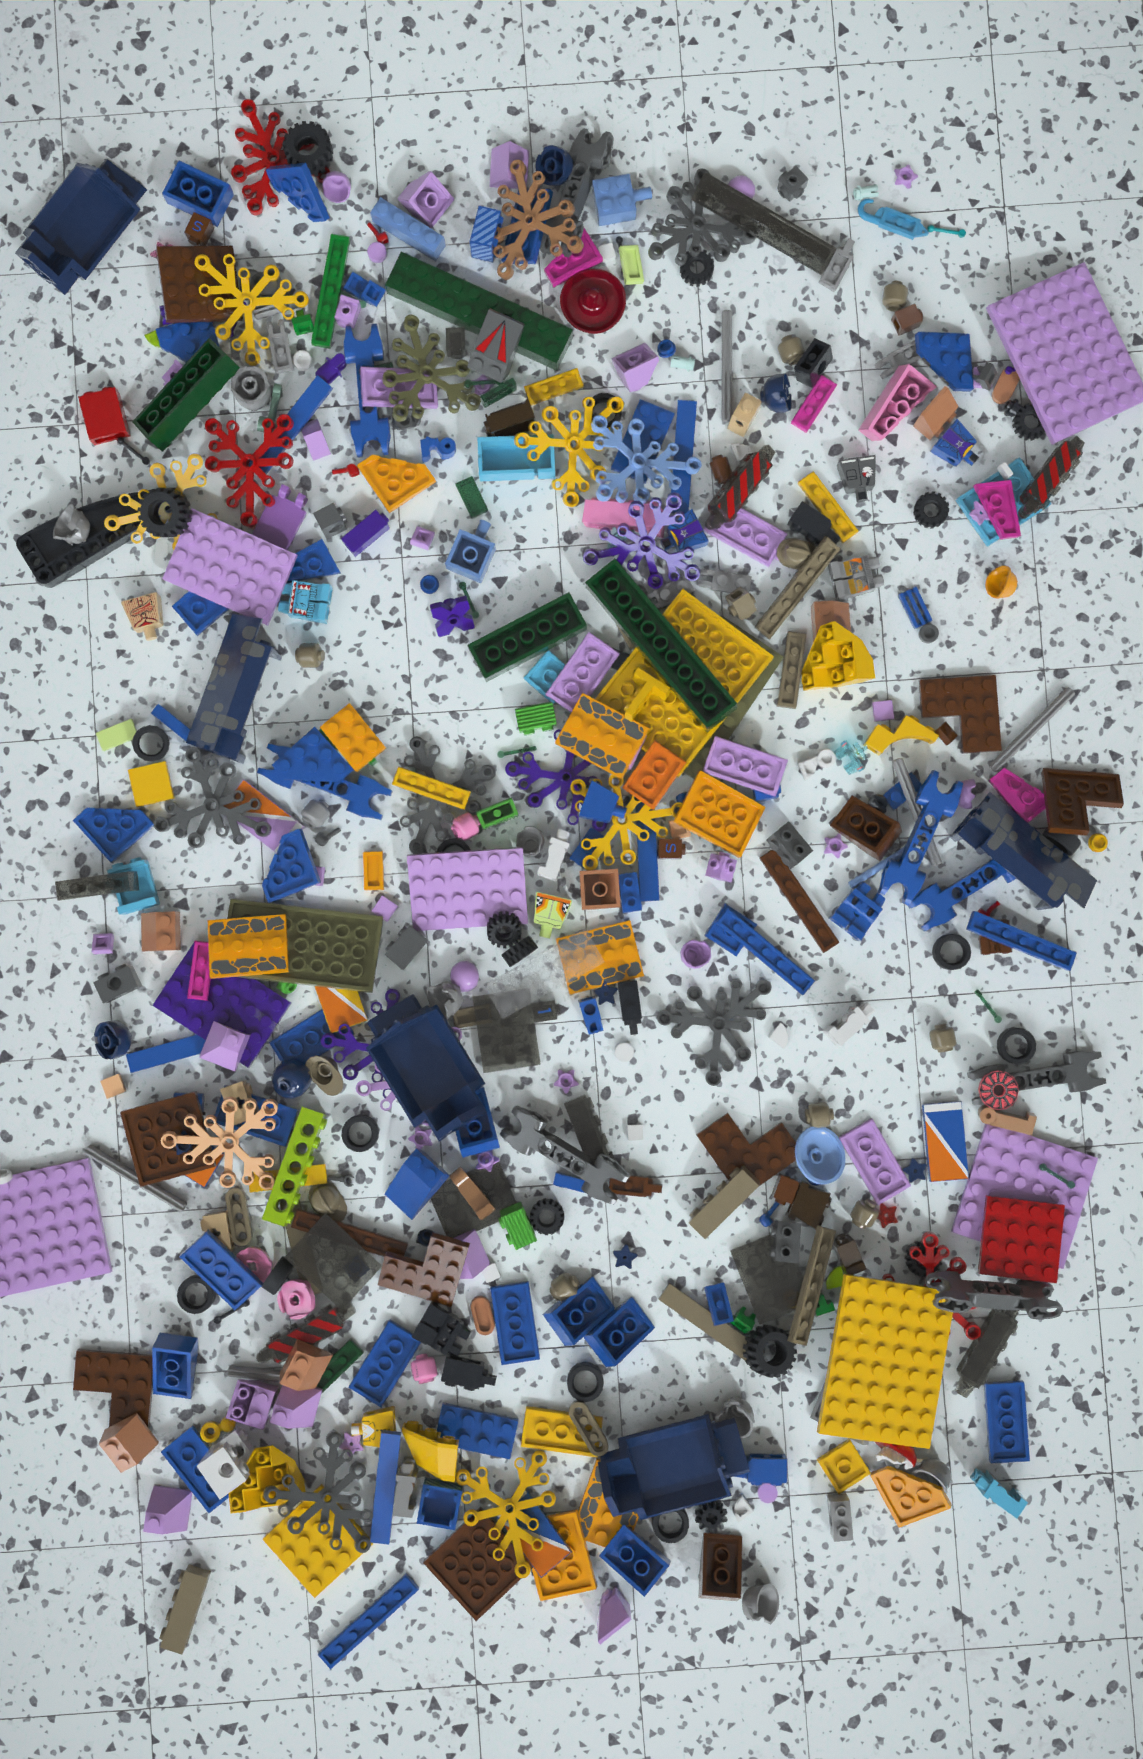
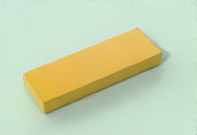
M575 368L524 386V390L532 406L583 388L584 385L578 369Z

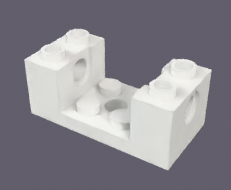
M239 1426L216 1441L197 1465V1468L219 1499L245 1482L250 1475L246 1462L254 1448L257 1447L250 1443L247 1432ZM236 1446H241L244 1449V1453H238Z

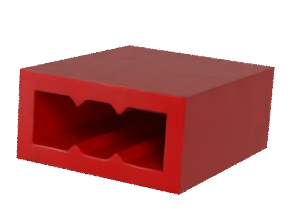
M104 387L101 391L85 392L82 396H78L88 438L94 446L117 440L119 437L126 438L131 436L121 396L115 387Z

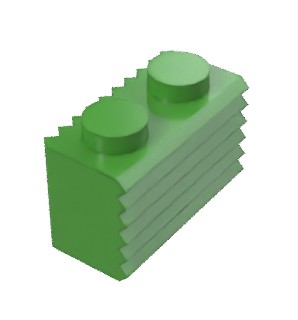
M552 702L515 709L519 733H523L524 736L535 734V730L542 729L543 732L554 730L553 727L557 726Z
M512 797L476 811L483 830L490 829L494 825H500L501 822L504 823V821L507 822L511 818L514 819L519 816Z
M522 1202L500 1210L501 1217L498 1220L502 1229L506 1228L508 1232L505 1235L509 1245L513 1244L515 1249L518 1250L537 1241L535 1231L530 1224Z

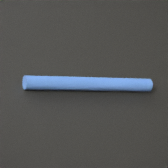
M905 846L849 881L850 887L853 889L884 869L889 858L900 859Z

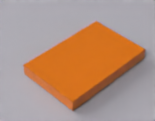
M654 740L622 788L654 810L687 762Z

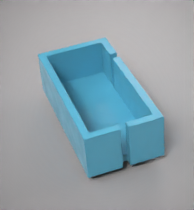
M547 434L549 438L554 439V434ZM529 435L530 437L539 438L537 435ZM515 436L477 437L480 482L535 479V476H538V479H555L554 446H549L537 461H530L527 458V452L535 449L538 445L518 448L514 444ZM519 437L518 442L520 444L524 442L523 437ZM534 451L531 453L532 459L536 457V453Z

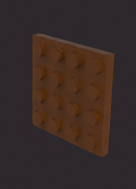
M156 246L166 323L226 322L237 307L218 310L214 306V300L218 297L224 300L237 298L232 293L211 294L208 297L202 296L199 293L200 285H223L207 271H200L195 265V258L200 254L206 255L211 260V265L227 279V270L223 258L227 254H231L234 257L233 246ZM228 257L226 259L227 264H231L233 262V259L231 257ZM200 259L199 265H205V259ZM235 264V265H234V270H235L236 288L239 289L238 278H237V271H236V264ZM203 287L202 293H208V288ZM217 301V306L222 307L223 301ZM243 315L239 318L238 321L243 320Z
M197 1091L120 1112L140 1187L217 1166L216 1161L211 1165H206L203 1162L204 1154L213 1151L211 1145L198 1155L192 1164H186L183 1161L185 1152L177 1155L176 1145L168 1149L161 1144V1138L167 1131H173L177 1135H181L182 1131H186L188 1135L198 1136L190 1127L184 1124V1119L188 1114H194L197 1117L196 1122L207 1132ZM192 1118L187 1119L189 1123L194 1122ZM167 1136V1139L172 1140L173 1137ZM193 1144V1149L199 1144ZM191 1155L186 1156L189 1160L193 1159ZM206 1156L207 1160H213L211 1156Z
M482 1507L477 1509L478 1512L484 1510ZM472 1514L468 1518V1520L470 1522H473L475 1520V1516ZM491 1517L479 1520L474 1526H468L464 1522L423 1561V1564L475 1621L482 1617L522 1579L515 1574L517 1560L513 1541L507 1547L502 1560L497 1561L493 1558V1551L499 1547L506 1533L501 1530V1535L497 1540L490 1539L489 1530L496 1524ZM497 1530L491 1531L492 1537L498 1536ZM497 1550L495 1556L501 1558L503 1556L502 1551ZM524 1555L525 1561H527V1562L530 1564V1567H531V1569H532L533 1566L531 1565V1563L529 1562V1560H528V1559L526 1558V1556ZM524 1566L519 1567V1572L524 1574L526 1568Z

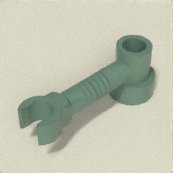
M274 383L268 417L260 416L258 420L257 431L264 432L262 422L266 418H270L275 422L274 430L277 428V421L275 419L283 389L281 384ZM271 422L267 423V428L271 426Z

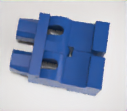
M865 882L853 888L828 918L840 928H846L844 931L857 941L863 939L865 933L883 910L881 907L886 899L879 893H876L872 899H869L866 894L870 891L871 887Z

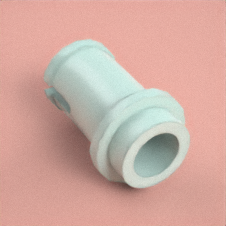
M877 184L865 187L857 186L853 190L854 199L862 201L865 198L878 197L879 192H875L878 190Z
M672 356L671 367L687 369L688 372L694 369L695 359L692 356L689 358Z

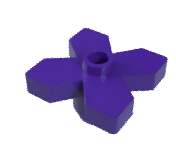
M467 596L455 599L448 598L443 603L430 604L432 617L439 620L435 624L438 637L450 635L455 626L463 631L475 628L472 615L466 613L470 609Z

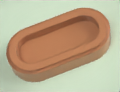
M1004 369L1000 374L992 391V399L997 404H1005L1011 398L1020 379L1016 371L1008 375Z
M477 1296L471 1302L475 1328L479 1334L489 1335L495 1327L490 1301L485 1296Z

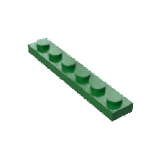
M331 234L311 340L312 346L331 349L336 322L334 317L339 305L350 246V237Z

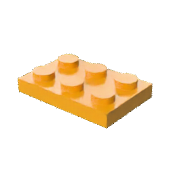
M350 703L320 726L322 731L356 772L386 749L384 744Z

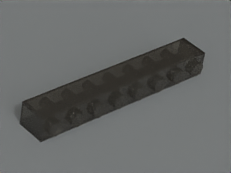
M705 172L698 183L691 200L820 275L825 271L837 249Z

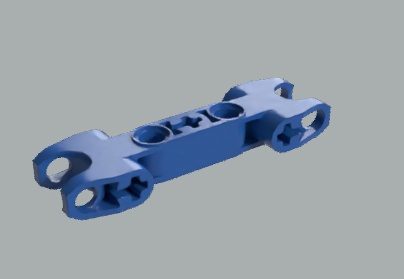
M372 324L370 337L364 341L355 339L351 326H346L344 339L346 364L356 363L360 420L350 421L351 436L354 441L356 455L358 458L363 457L364 445L370 440H376L381 443L383 455H389L391 439L389 418H379L378 407H373L371 412H365L364 410L368 406H362L360 368L374 367V362L384 361L383 345L379 336L377 324Z
M270 743L267 745V749L278 754L279 758L290 749L287 746H278ZM258 768V774L265 776L277 785L291 789L294 780H284L275 769L266 770ZM359 775L356 784L343 779L340 783L329 782L324 787L321 782L296 780L348 800L349 803L346 811L381 821L383 815L371 808V799L377 794L391 796L393 793L392 790L363 775ZM346 784L348 787L347 791L340 794L338 791L339 786Z
M935 770L931 771L919 788L915 803L923 806L899 861L889 858L882 872L878 893L885 895L894 883L899 882L903 884L905 890L902 903L908 906L921 890L925 881L926 873L918 870L939 821L942 815L949 818L954 815L960 802L963 782L956 781L947 793L942 794L937 788L939 772ZM927 815L932 817L930 825H926L924 822ZM922 835V837H924V840L919 841L917 836ZM913 844H914V845L920 846L921 848L919 849V848L912 847V846H913ZM914 850L917 856L913 861H910L909 853Z
M992 859L944 890H941L937 882L922 890L908 907L912 909L920 904H924L930 908V919L921 926L923 931H927L935 926L945 924L956 917L957 914L952 907L953 905L1000 876H1003L1007 884L1016 878ZM986 868L992 871L990 878L985 876L984 871ZM971 880H975L973 886L967 888L964 887V885L969 884ZM954 888H957L960 892L958 898L952 895Z

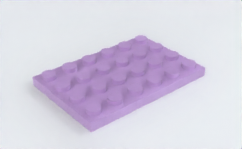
M191 508L192 514H189V518H192V521L187 523L189 525L187 530L183 529L184 533L178 539L162 579L244 616L262 618V624L269 626L298 555Z
M523 847L407 855L413 928L417 931L485 927L487 922H489V918H493L495 913L498 916L501 911L502 914H505V911H508L509 915L514 913L515 917H519L521 924H528Z

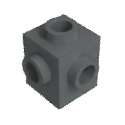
M794 166L789 172L785 171L779 177L778 193L789 202L794 198L798 199L804 193L809 179L797 166Z

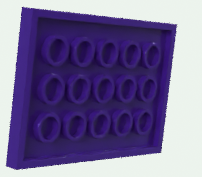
M193 943L152 1006L204 1040L207 1039L214 1021L250 1035L240 1060L241 1064L250 1068L292 1003L256 979L240 977L211 979L208 1001L188 999L194 951Z

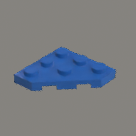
M306 163L270 166L266 169L273 188L280 193L282 191L287 195L288 201L298 210L302 208L308 214L307 218L312 222H325L330 218Z
M182 322L156 328L161 349L173 354L185 363L208 338L219 346L213 322Z
M917 332L915 334L916 353L928 361L930 368L939 377H943L953 391L970 392L974 389L970 334Z
M313 727L272 764L284 780L340 783L354 771L316 727Z
M87 807L73 819L74 823L110 863L115 862L154 826V822L142 810Z
M297 829L281 837L279 842L281 844L269 866L270 870L267 878L262 883L268 903H273L321 883L302 829Z

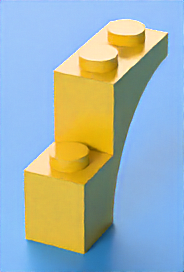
M906 715L902 718L894 733L891 732L888 726L877 724L863 746L879 756L890 744L898 740L919 739L933 744L939 735L934 732L935 729L920 724L918 718Z

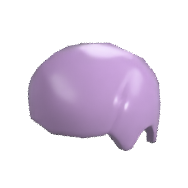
M339 171L327 173L322 183L323 195L331 202H345L349 198L351 190L349 178L346 174Z
M738 175L727 185L725 197L729 204L734 207H745L755 195V185L747 176Z
M974 779L961 781L963 782V787L958 805L964 809H972L971 800L975 797L971 791L976 786Z
M690 940L682 946L680 951L681 961L692 969L703 967L710 961L712 956L711 948L705 941Z
M468 961L458 962L451 970V984L459 986L461 992H470L478 984V969Z

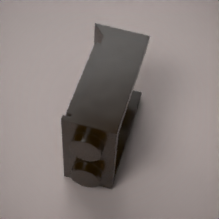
M527 397L524 404L519 403L490 413V416L485 414L486 421L483 423L487 437L515 436L520 432H528L529 424L535 421V416Z

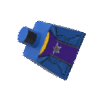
M958 419L955 420L930 451L932 454L956 467L962 460H965L972 466L979 458V456L971 451L977 443L976 439Z
M693 509L685 513V520L682 524L669 525L667 527L668 537L660 540L665 551L675 547L677 552L683 551L685 547H692L694 550L707 546L709 542Z

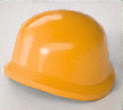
M1000 566L987 576L985 587L991 597L996 599L1010 597L1015 592L1018 581L1009 566Z

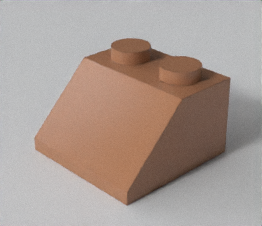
M944 386L913 425L914 428L929 440L934 436L938 438L945 429L942 426L946 422L950 424L957 416L955 411L959 406L948 387Z
M833 600L813 602L811 605L813 642L820 626L832 621H836L851 632L849 603Z
M618 869L579 871L582 910L621 907Z
M180 912L141 913L142 952L181 950Z
M297 1339L280 1371L279 1384L296 1391L316 1388L333 1353Z
M137 1413L106 1428L99 1441L100 1447L120 1473L136 1466L159 1443Z

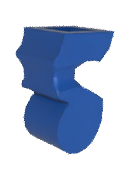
M427 436L425 439L420 440L423 463L431 459V450L437 451L441 459H450L456 453V444L451 438H443L439 441L438 438Z

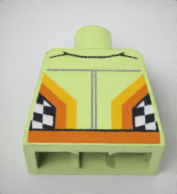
M536 892L534 923L541 925L539 936L550 939L553 928L561 929L572 900Z

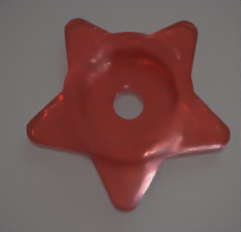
M883 1203L880 1204L877 1219L880 1220L882 1228H885L890 1223H898L895 1217L896 1206L887 1207Z

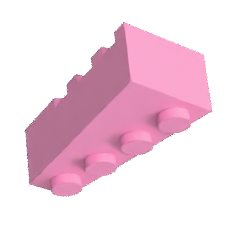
M910 364L898 366L858 431L871 441L883 440L937 386Z
M596 497L591 498V500L585 499L582 522L586 527L596 529L607 527L611 531L612 527H615L617 530L621 523H625L629 526V530L639 533L635 518L631 517L628 513L629 505L634 500L619 503L616 499H610V501L605 502L599 501ZM650 501L647 504H643L645 508L643 518L647 533L650 532L656 522L653 510L649 506ZM652 502L654 506H658L657 502ZM636 505L634 509L640 510V507ZM662 526L657 537L664 538L665 526ZM623 527L620 528V531H621V532H626V531H627V530H626L625 528H623Z

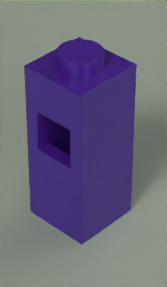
M374 510L344 535L341 540L354 557H357L390 529L388 525L389 519L383 512L379 514L377 510Z

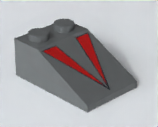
M490 308L472 350L467 368L502 383L510 373L525 324Z

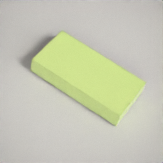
M638 245L620 246L619 254L625 285L643 284L644 276Z
M129 719L99 731L96 735L102 751H106L133 740L137 729L133 719Z

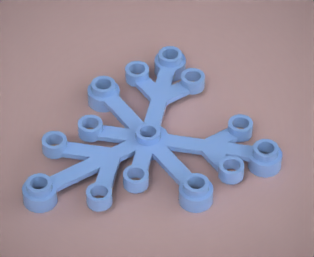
M597 415L591 422L592 430L595 433L603 434L607 438L596 437L593 442L595 449L602 450L604 447L617 448L629 459V466L620 474L606 473L605 471L597 473L596 482L601 484L596 491V497L599 501H608L613 494V490L618 487L615 499L619 503H624L628 498L625 479L635 471L636 490L633 494V499L645 504L650 497V492L644 487L643 473L651 480L653 488H660L664 482L663 478L650 468H655L669 481V487L677 490L681 486L682 481L668 469L686 470L688 474H696L702 466L701 461L696 457H690L687 462L666 461L670 456L677 454L679 447L676 443H670L666 450L655 460L648 459L652 454L656 455L661 446L657 441H652L648 448L641 453L640 434L644 429V423L640 419H632L628 425V432L632 435L633 452L622 442L621 431L623 425L621 422L614 421L610 430L607 428L608 422L604 416Z

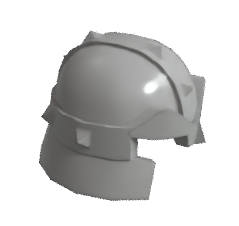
M70 504L60 514L53 530V538L63 539L72 546L73 543L80 544L86 542L90 531V523L82 511H78L74 505Z
M448 981L436 986L427 987L426 994L430 1007L438 1005L446 1020L451 1015L454 1016L463 1003L460 987L456 984L448 983Z
M738 1396L724 1401L722 1411L715 1415V1422L735 1418L741 1439L750 1436L753 1431V1423H755L754 1413L750 1404Z
M928 1458L922 1462L919 1468L912 1472V1475L943 1487L946 1494L948 1493V1488L953 1483L949 1468L937 1458Z
M755 1585L745 1591L742 1597V1610L746 1618L752 1621H760L763 1618L764 1622L770 1625L775 1621L779 1610V1595L774 1585Z

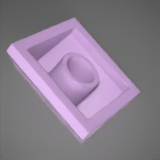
M511 141L493 148L491 154L490 187L499 188L501 185H506L508 188L519 189L516 177L510 171L511 163L517 159L523 161L527 167L526 174L524 175L527 187L529 151Z
M475 1229L454 1238L470 1243L460 1279H473L490 1265L480 1238Z

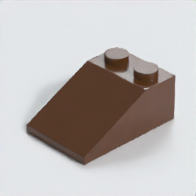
M853 795L830 824V827L878 861L882 860L902 833L899 822Z
M703 1533L698 1598L739 1601L741 1599L742 1536Z

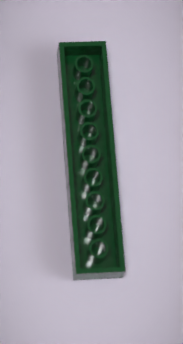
M400 252L385 284L387 294L477 335L480 333L490 308L524 323L516 353L558 371L573 339V329L404 252Z
M615 558L585 582L587 590L707 733L737 709V702Z

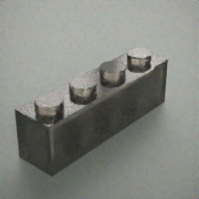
M137 871L55 882L57 901L139 891Z
M586 1094L565 1101V1108L583 1153L594 1160L597 1159L599 1154L607 1155L615 1160L612 1151L608 1152L606 1144H609L605 1133L601 1134L599 1126H602L598 1115H593L592 1108H594L591 1097L587 1098Z

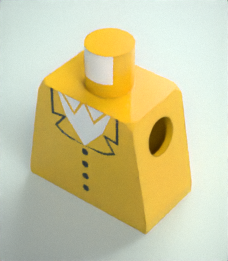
M395 1406L365 1412L362 1416V1423L351 1424L352 1436L363 1435V1445L380 1447L381 1431H396Z

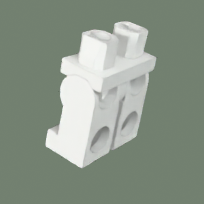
M558 829L556 837H551L548 849L549 857L546 866L539 867L537 872L539 877L556 882L565 852H568L570 843H567L569 832Z
M862 1002L859 1006H851L847 1010L849 1013L844 1014L841 1022L835 1027L827 1026L822 1030L834 1045L842 1046L863 1025L871 1022L868 1017L875 1010L868 1002Z

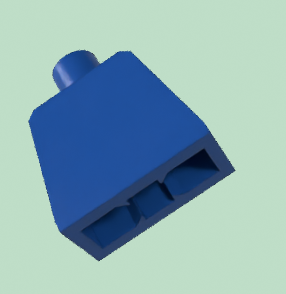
M591 781L579 817L610 823L612 816L624 819L627 808L617 805L619 800L617 794Z

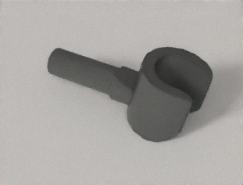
M338 827L326 836L322 833L318 834L315 842L320 846H325L329 839L341 832L340 828Z
M347 1174L344 1177L332 1175L327 1177V1180L344 1182L347 1187L354 1185L346 1182L348 1177L354 1178L352 1174Z

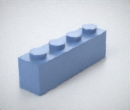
M381 197L370 212L374 224L435 262L446 247L444 236Z

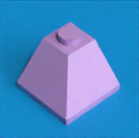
M432 171L427 172L408 184L397 198L410 214L429 228H433L454 201L452 195Z
M646 343L611 358L624 386L630 393L638 391L648 384L659 361L658 356Z
M214 1021L199 1058L236 1072L250 1035Z
M282 1385L274 1405L270 1423L288 1429L313 1427L323 1389L316 1387L314 1389L296 1391Z
M154 1485L146 1510L143 1532L163 1535L187 1531L192 1500L191 1490Z
M614 1587L612 1590H606L600 1599L597 1623V1637L600 1645L632 1620L630 1604L617 1587Z

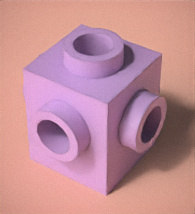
M719 852V855L711 853L705 876L720 881L732 882L737 860L730 858L731 854Z

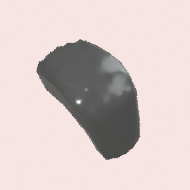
M408 410V416L402 422H398L393 418V424L397 430L414 428L421 423V418L416 419L412 416V410Z

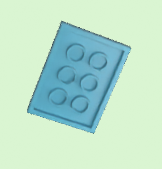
M1019 457L1008 465L1013 475L1007 480L1012 482L1020 526L1049 507L1051 502L1047 498L1044 503H1041L1038 484ZM996 472L981 483L1005 480L999 472ZM1033 481H1035L1039 503L1035 511L1032 510L1028 487ZM974 488L955 500L987 547L1000 539L990 520H984L981 525H978L969 515L974 508V501H978L982 505Z

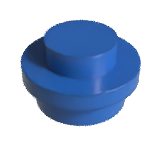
M668 339L662 340L658 344V355L662 358L671 357L676 352L675 344Z
M426 575L421 579L420 587L424 593L433 594L439 588V581L433 575Z

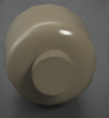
M892 281L891 284L884 287L882 304L889 311L896 312L901 310L907 304L908 288L901 281Z
M787 335L781 339L782 342L777 348L782 362L791 366L797 364L805 350L799 337Z
M302 643L295 651V660L303 668H318L325 659V652L317 643Z
M946 1024L935 1025V1029L930 1031L932 1048L937 1050L938 1053L952 1051L953 1047L956 1046L955 1032L952 1027H947Z
M826 1102L811 1103L808 1109H805L806 1123L816 1128L828 1127L831 1120H834L833 1108H829Z
M870 1199L858 1200L850 1213L852 1223L862 1229L872 1227L879 1215V1210L876 1208L877 1204Z
M565 1272L551 1281L550 1293L556 1301L560 1300L562 1302L570 1296L577 1294L579 1281L575 1275L571 1276Z

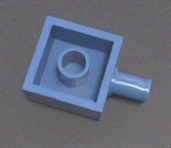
M630 174L592 180V193L599 226L636 220V201L652 199L650 186L635 190L632 188Z
M480 520L475 534L459 530L445 562L447 570L482 583L496 551L495 543L485 540L487 532L491 527L489 522Z

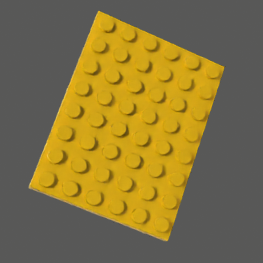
M684 589L680 591L662 614L737 704L774 658L773 655ZM635 648L595 700L625 715V706L629 701L633 702L636 697L635 693L641 686L633 681L637 668L645 671L665 685L667 684L639 650ZM671 689L666 700L652 693L633 719L650 729L641 750L646 753L654 740H656L687 762L677 776L678 778L724 721L722 720L707 733Z
M850 1274L843 1275L817 1433L930 1449L953 1312L938 1309L933 1305L932 1301L935 1294L939 1293L938 1290L921 1285ZM941 1299L939 1303L945 1302V1299Z

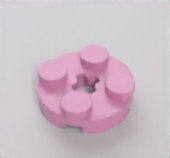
M250 1246L241 1250L236 1255L248 1268V1262H254L257 1270H252V1272L263 1283L271 1273L272 1260L264 1250Z
M292 1279L282 1285L283 1287L277 1295V1301L280 1310L283 1313L286 1312L290 1316L289 1318L295 1320L302 1319L315 1309V1295L311 1284L307 1280ZM296 1295L299 1298V1304L293 1299Z

